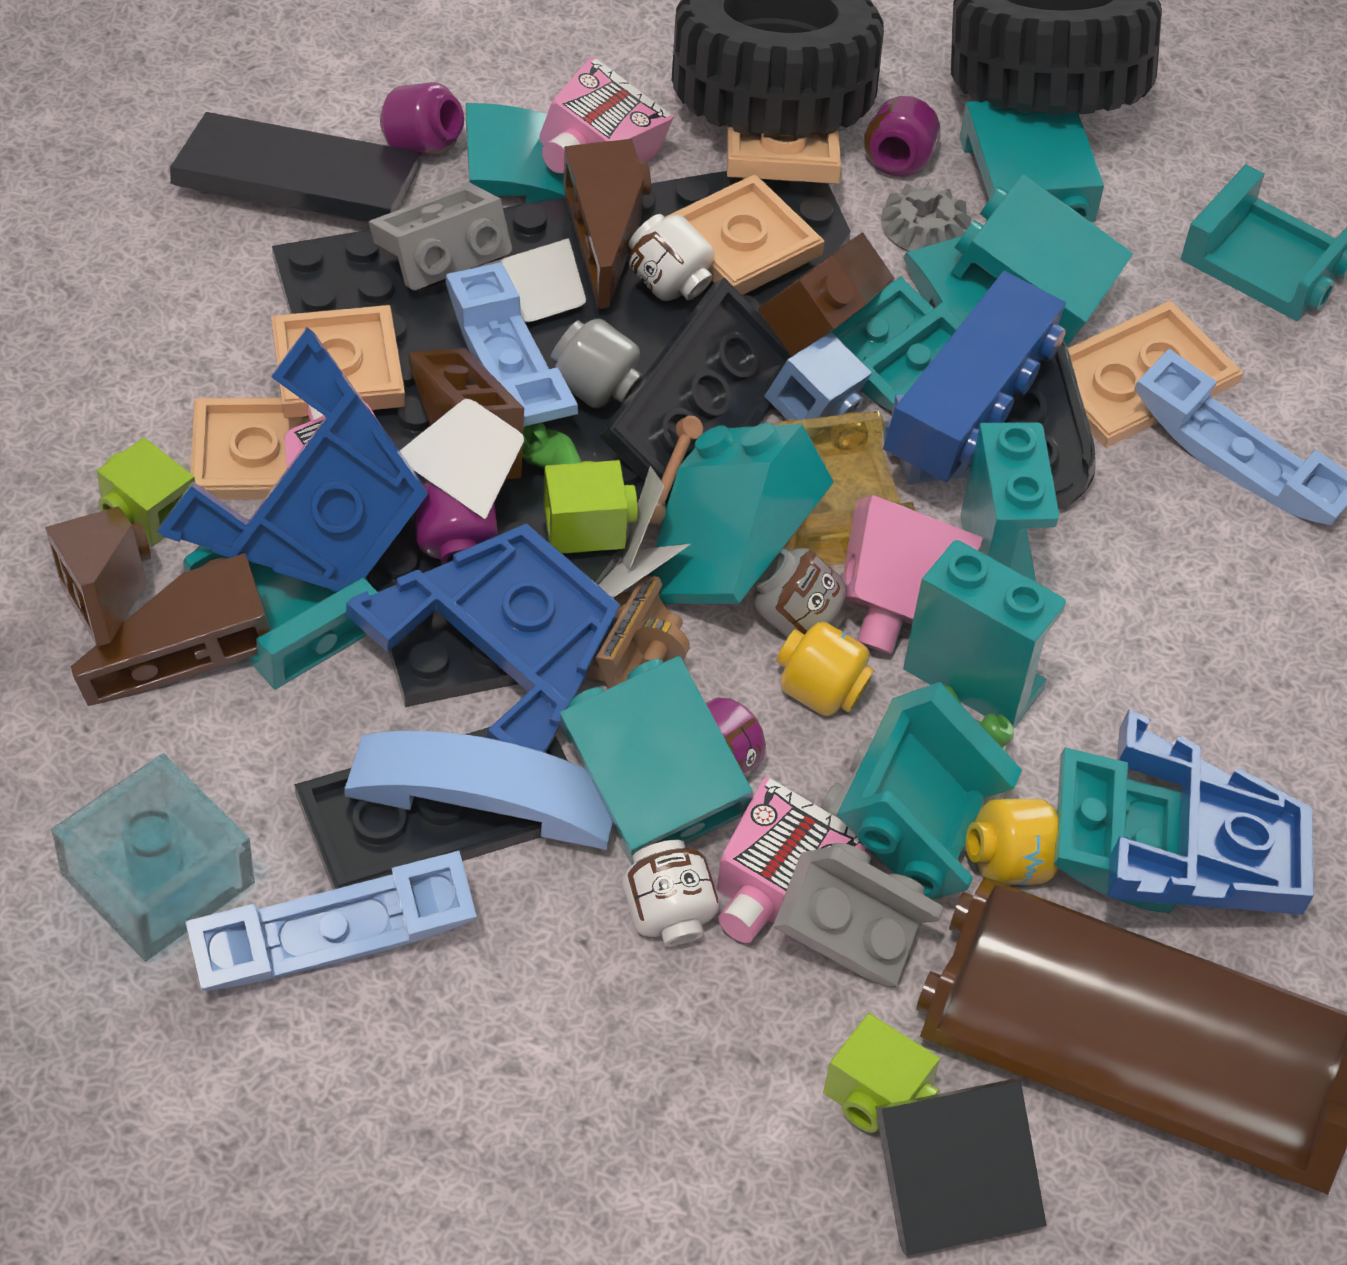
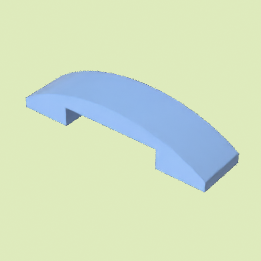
M502 262L446 274L448 292L469 352L524 407V426L578 414V404L558 367L548 368L522 319L520 296Z
M1168 349L1138 380L1134 389L1149 411L1183 448L1204 465L1296 517L1332 525L1347 508V470L1316 449L1303 461L1213 399L1210 395L1217 381L1171 349Z
M389 731L362 735L345 786V797L408 810L411 809L414 796L538 821L542 822L541 837L604 850L608 848L614 824L585 768L534 749L466 734L437 731Z
M455 851L392 868V875L257 909L255 904L189 920L186 921L201 989L202 991L254 984L389 951L477 920V915L460 851Z

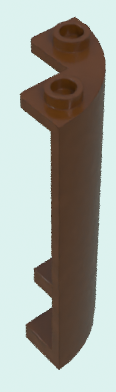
M984 877L974 895L962 892L949 926L950 931L960 934L953 956L943 970L942 975L932 971L929 972L916 1006L917 1011L927 1014L920 1037L1324 1194H1329L1347 1148V1012Z

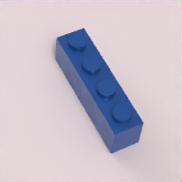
M1003 271L896 405L883 450L946 483L962 463L970 467L980 423H1004L1014 403L1012 396L1015 392L1025 395L1038 374L1040 359L1043 358L1050 361L1059 349L1066 333V329L1060 327L1059 323L1067 302Z

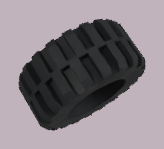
M680 0L675 14L671 77L673 89L681 102L686 104L689 111L697 117L704 115L709 123L718 127L723 125L733 127L734 132L749 134L750 132L764 134L763 137L779 138V135H793L794 138L809 137L811 133L820 132L822 135L834 133L839 126L847 128L855 124L875 103L878 91L884 22L871 0Z
M954 0L951 76L959 90L964 94H969L971 99L980 103L987 101L991 103V106L1001 109H1018V112L1024 113L1049 112V115H1064L1065 113L1078 112L1079 114H1091L1095 110L1104 109L1111 111L1120 109L1122 104L1132 105L1138 102L1141 97H1145L1156 82L1162 18L1161 3L1159 0Z

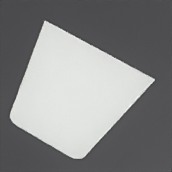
M569 238L481 265L486 266L502 262L520 296V313L524 322L539 320L577 308L586 302Z
M464 399L402 448L400 452L415 472L486 519L524 442V437L518 430L471 399Z
M651 466L637 505V522L631 523L630 534L622 553V559L628 569L633 563L664 488V484Z
M691 544L639 549L629 569L623 561L610 571L598 586L613 598Z

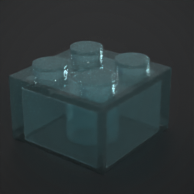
M164 753L51 829L61 875L145 962L188 932L186 921L213 914L255 883L250 837Z

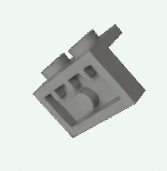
M471 183L369 221L374 243L398 256L405 285L412 290H417L446 278V274L474 268L505 256L512 251L501 199Z
M833 843L831 847L801 852L773 927L874 983L886 987L897 986L919 923L939 921L944 907L923 895L925 888L917 881L903 875L886 874L870 865L871 857L863 850L852 845Z

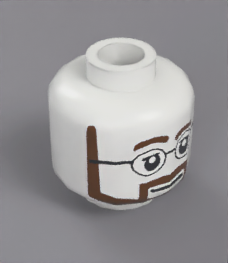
M657 214L639 227L629 241L628 246L632 249L629 257L630 269L662 301H671L682 295L687 300H691L698 296L713 278V275L708 270L713 263L715 250L682 215H671L665 218L662 214Z
M681 840L655 843L635 852L632 856L634 863L624 872L622 883L637 932L647 937L662 936L666 947L693 942L704 935L702 925L708 923L719 911V900L705 855L698 850L685 848L684 841Z

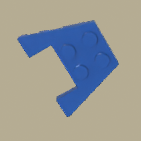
M306 327L274 370L271 378L325 416L318 428L250 519L244 518L193 481L159 526L157 532L165 538L178 542L184 540L212 549L211 552L229 558L245 553L248 561L273 568L274 572L331 590L340 591L368 575L426 498L428 490L320 339L312 330Z
M526 523L454 554L453 561L425 573L419 570L397 578L396 585L371 596L368 591L354 596L346 603V616L385 651L389 652L428 616L437 611L528 691L523 698L488 729L487 738L547 753L561 726L560 712L568 708V703L577 695L597 654L618 617L620 604Z
M1128 709L1119 728L1117 760L1128 762V769L1157 777L1182 787L1179 855L1119 836L1110 854L1107 896L1119 900L1303 915L1314 897L1313 808L1239 767L1235 769L1232 776L1202 760L1201 747L1182 736H1179L1175 744L1147 730L1151 719Z

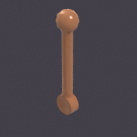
M687 416L677 423L676 431L679 439L661 479L664 488L649 524L651 525L659 524L664 520L666 516L664 503L676 478L678 467L682 464L690 442L697 439L703 433V425L695 416Z

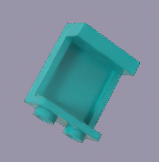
M979 101L966 102L959 139L964 153L975 154L989 199L999 186L1009 192L1023 173L1088 221L1096 222L1104 183L1078 112L1065 113L1064 115H1049V112H1034L1032 114L1018 112V109L1013 108L1001 109L993 107L987 101L981 103Z
M1245 164L1192 221L1180 260L1298 322L1310 307L1319 311L1324 306L1333 291L1336 276L1344 280L1347 279V226L1337 238H1334L1258 198L1265 173Z
M1022 173L1009 192L999 186L980 212V215L987 219L984 226L974 219L954 247L963 255L951 272L961 278L971 263H976L995 278H998L1003 271H1006L1067 302L1059 326L1066 329L1063 341L1068 346L1088 321L1134 253Z
M1036 422L980 423L960 514L962 529L983 537L978 551L1036 582L1027 528H1053L1057 526L1059 519L1058 504L1043 426Z
M955 540L921 579L903 670L930 685L941 682L943 686L949 685L953 687L961 703L984 716L987 714L1003 715L1010 721L1014 729L1044 690L1047 679L1037 674L1036 671L1045 637L1063 613L1066 600L1062 596L962 541Z
M199 545L184 558L185 572L194 570L211 560L219 558L228 559L229 557L211 552L212 549ZM248 561L271 631L256 639L258 655L247 658V660L274 690L368 636L346 616V603L351 598L368 591L370 596L378 593L364 577L340 591H335L274 572L273 568Z
M680 655L664 663L661 659L647 661L633 669L627 676L628 680L605 691L602 687L588 689L575 696L568 703V708L560 712L563 733L568 743H573L619 832L621 847L631 865L634 863L632 856L642 848L668 840L684 841L685 845L743 817L753 799L752 788Z
M938 682L892 698L838 810L837 816L859 838L860 842L871 850L893 874L903 875L920 883L925 888L923 895L932 900L968 890L973 877L958 862V858L965 845L968 826L975 822L986 797L1015 788L1022 769L943 684Z

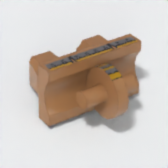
M646 575L639 580L633 592H621L613 597L620 604L618 617L586 678L604 681L609 689L628 680V674L647 661L661 659L664 663L679 655L684 660L690 649V643L685 633L680 630L683 624L682 618L666 608L660 599L659 590L662 587V583L659 577Z

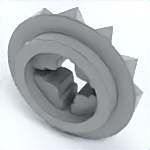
M929 182L921 190L906 184L901 194L889 193L881 215V224L885 234L896 245L908 251L962 236L971 223V217L967 215L966 201L953 199L951 189H945L941 192L932 190ZM934 210H937L936 217L928 216L925 220L921 219L916 224L917 214L924 216L928 212L932 213Z

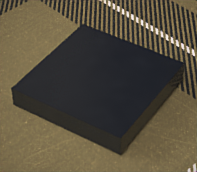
M1010 1079L875 1107L898 1239L904 1254L912 1255L1047 1226L1020 1080Z

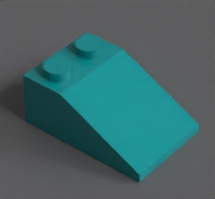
M763 423L755 427L740 428L717 426L707 430L698 437L694 450L678 467L666 508V516L662 522L655 548L684 544L691 545L647 574V576L660 578L662 587L659 590V595L663 604H739L833 485L834 481L802 423L786 425Z

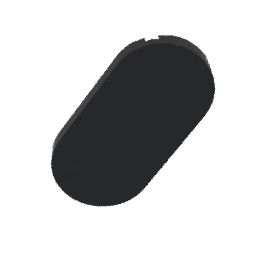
M1062 341L1059 349L1050 361L1043 358L1040 359L1038 374L1027 393L1021 395L1015 392L1012 396L1014 398L1013 406L1004 423L1036 422L1042 424L1058 510L1070 505L1083 495L1090 486L1096 469L1094 440L1071 357L1064 341Z

